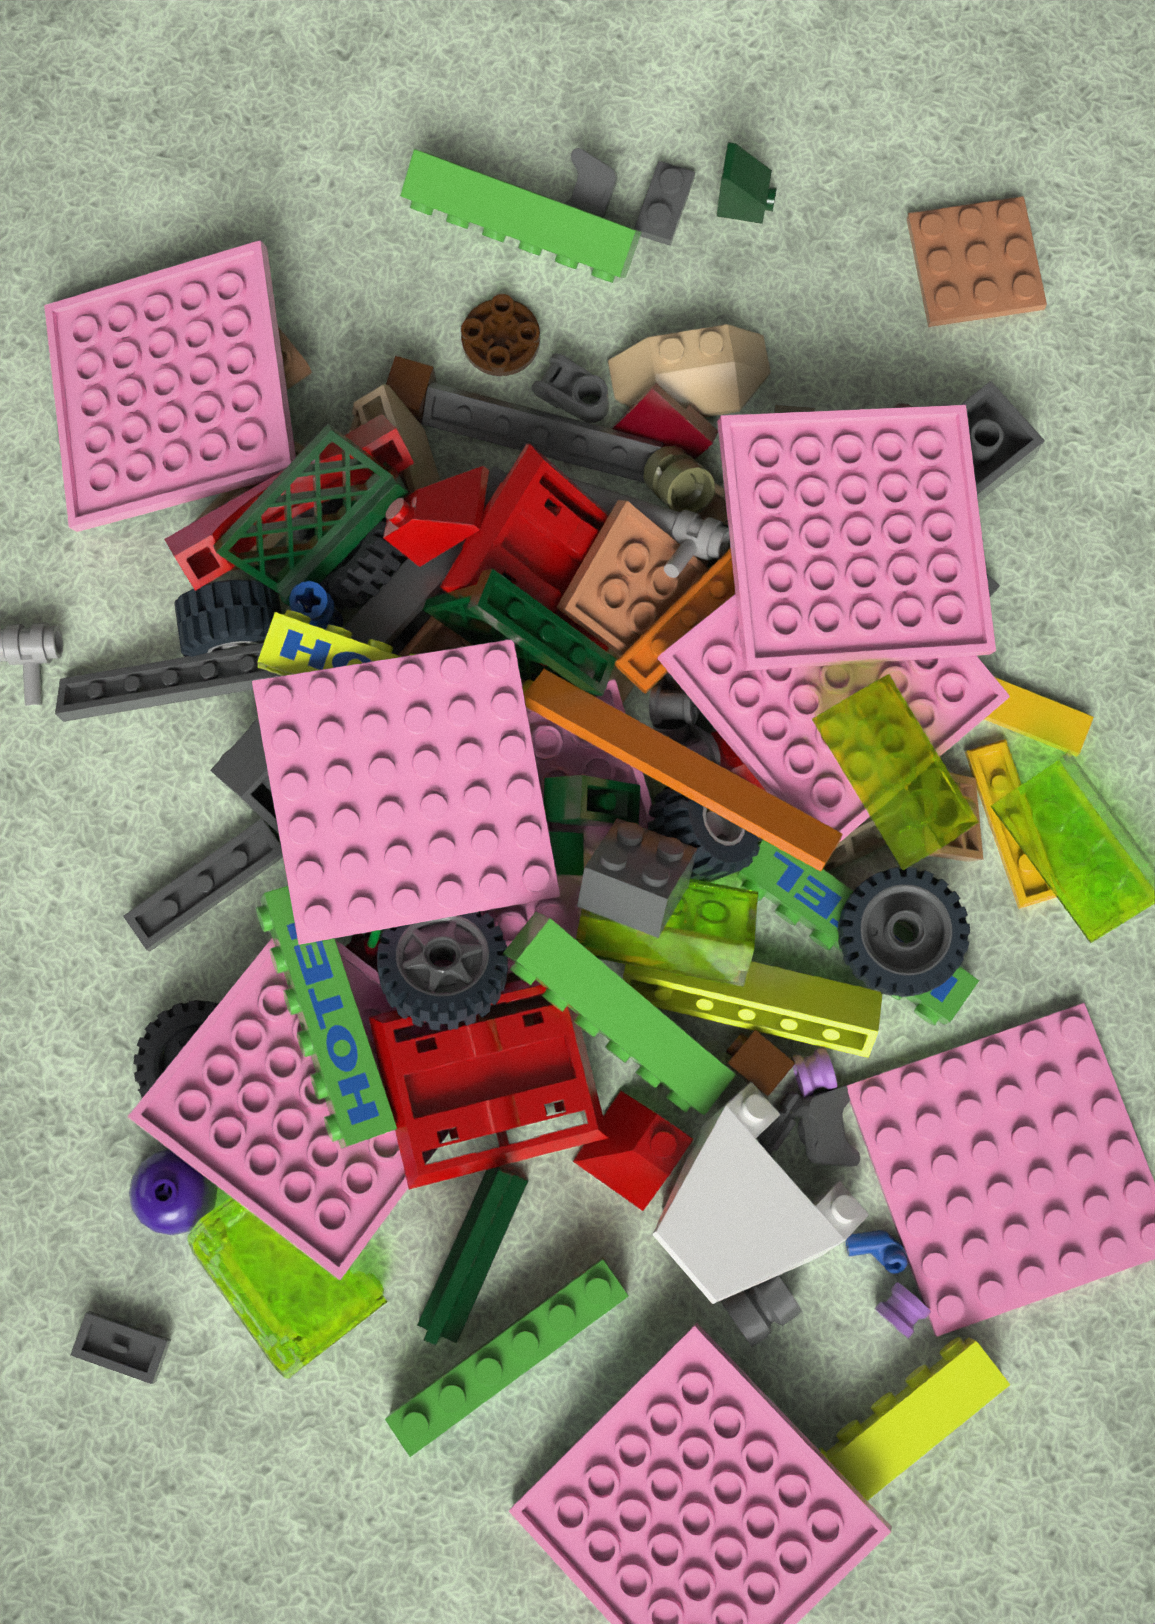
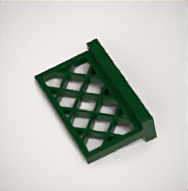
M327 424L213 547L217 554L279 593L282 602L290 607L289 597L296 585L306 581L320 584L386 516L389 506L396 499L403 498L408 491L395 468L387 462L380 463L330 424ZM331 441L342 448V460L320 463L319 454ZM369 468L374 472L364 484L350 485V470ZM343 472L342 487L321 489L320 474ZM313 475V491L291 494L290 485L297 477ZM343 498V506L336 513L322 515V500ZM314 502L313 517L292 519L291 505ZM284 506L285 521L262 524L261 515L268 508ZM315 527V535L307 543L293 545L294 530ZM280 532L286 533V546L263 549V535ZM256 536L257 550L238 553L231 548L240 538ZM287 557V564L276 576L265 570L264 560Z
M493 568L482 571L477 584L428 598L423 607L426 613L472 645L512 640L516 643L514 646L520 678L524 681L527 679L535 681L540 673L546 669L594 697L604 695L617 659Z
M499 1167L486 1170L417 1326L427 1330L424 1341L436 1346L443 1337L457 1344L529 1182L528 1180Z

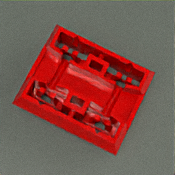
M526 444L506 478L500 483L484 509L480 530L466 539L462 546L463 549L440 587L449 593L477 584L481 572L493 568L501 575L504 572L513 579L509 581L602 649L608 651L609 648L556 607L610 514L531 444ZM547 499H550L558 507L544 506Z
M524 980L506 983L504 991L501 990L499 1001L496 1005L491 1004L490 1008L517 1003L519 1000L526 998L529 1000L542 997L546 988L536 980L532 985H529ZM554 1005L480 1022L477 1014L475 1022L468 1026L397 1043L394 1032L416 1026L412 1023L410 1016L404 1019L398 1015L397 1010L369 1017L387 1099L397 1127L395 1134L409 1190L609 1138L582 1029L574 1022L578 1014L568 1006L562 1012ZM539 1012L532 1016L534 1025L526 1027L522 1016ZM434 1038L428 1041L429 1051L421 1053L420 1045L416 1044V1042ZM560 1101L553 1104L555 1112H563L547 1116L544 1104ZM581 1112L583 1124L509 1144L506 1130ZM454 1128L448 1130L450 1139H457L440 1144L439 1142H442L440 1132H437ZM496 1133L498 1147L471 1152L428 1164L424 1163L423 1151Z

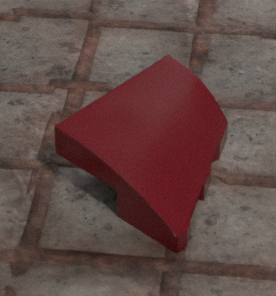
M657 383L610 428L663 442V447L673 445L680 447L693 459L699 457L713 444L718 430L690 404L684 409Z

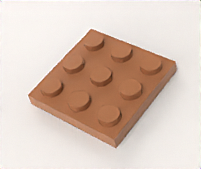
M1024 196L908 213L906 220L928 327L1034 312L1046 308L1047 302Z
M618 500L556 608L621 657L709 568L693 556L676 578L669 577L664 572V566L679 548L680 544L626 500Z

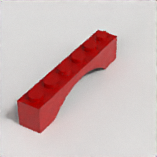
M383 414L344 435L380 463L387 462L398 473L414 464L397 428ZM334 442L328 444L319 454L320 463L342 460V448ZM369 468L350 470V485L364 484L374 472ZM283 471L164 539L194 590L201 588L235 567L234 564L217 554L213 545ZM343 472L320 474L321 489L342 487ZM313 475L297 477L290 485L291 494L313 491ZM314 502L291 505L292 519L313 508ZM284 506L268 508L261 515L262 524L285 521ZM256 536L240 538L231 548L238 553L248 552L256 545Z

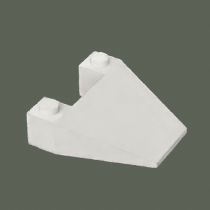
M752 1082L732 1097L702 1125L652 1234L712 1304L821 1257L844 1242L869 1215L840 1181L811 1202L769 1155L756 1138L780 1116V1113Z

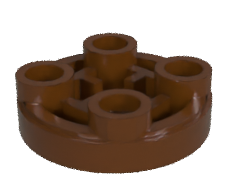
M498 294L491 300L479 304L468 314L461 325L462 347L469 362L479 371L492 376L513 375L524 370L535 359L540 347L539 324L534 314L526 306L513 300L509 295Z

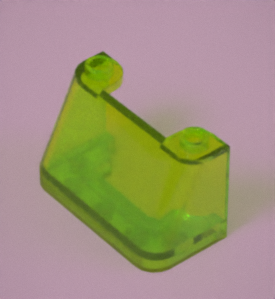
M232 1197L199 1219L187 1236L190 1249L273 1367L286 1379H290L388 1302L383 1296L384 1288L374 1274H365L360 1270L352 1273L348 1269L341 1280L337 1279Z

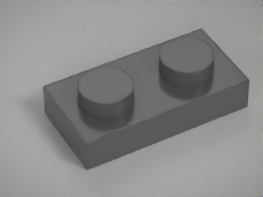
M658 161L634 228L641 231L640 237L671 246L696 172Z
M89 1311L85 1313L70 1356L154 1384L157 1381L171 1339Z

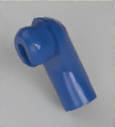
M884 1230L851 1234L845 1240L848 1257L871 1254L888 1272L893 1274L901 1273L907 1267L908 1261L905 1248Z

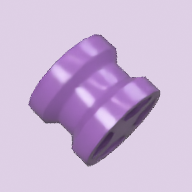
M825 1047L815 1049L813 1055L803 1057L798 1054L791 1057V1060L796 1063L792 1068L799 1090L804 1098L812 1096L814 1091L820 1088L827 1090L837 1088L833 1065Z
M896 1282L891 1288L892 1295L886 1302H879L874 1309L909 1339L914 1333L915 1323L919 1319H926L931 1311L903 1285Z

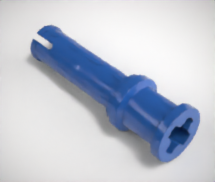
M312 581L302 582L291 591L289 602L292 611L311 618L310 625L325 630L327 625L342 628V615L335 609L331 595L318 583Z

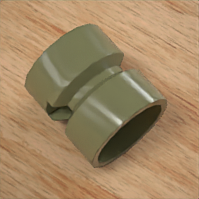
M674 445L665 446L655 451L644 467L643 478L646 486L671 510L678 512L688 510L699 514L711 503L715 494L713 476L684 449Z

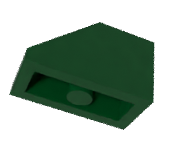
M728 142L716 217L763 224L765 211L773 212L777 187L769 186L772 170L736 143Z
M586 775L544 778L543 805L546 821L568 825L612 827L615 820L619 818L639 825L640 785Z

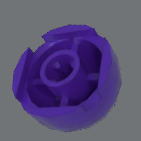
M169 1149L157 1151L144 1160L132 1176L129 1189L131 1208L140 1223L156 1233L172 1236L193 1231L203 1224L215 1208L217 1199V1186Z

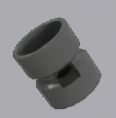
M779 1275L721 1300L722 1305L752 1348L768 1337L771 1333V1324L773 1322L784 1326L802 1313L800 1306Z

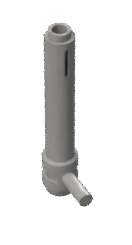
M570 478L609 514L618 500H626L680 544L679 548L664 566V572L669 577L676 578L693 555L710 561L713 558L720 559L728 550L730 544L729 528L725 527L720 520L711 517L703 520L700 514L692 511H674ZM547 499L545 504L558 507L550 499Z
M46 622L33 623L29 628H26L23 624L6 625L4 629H0V662H8L9 665H23L25 705H42L39 664L51 663L53 659L62 657L63 640L61 631L58 626H49Z

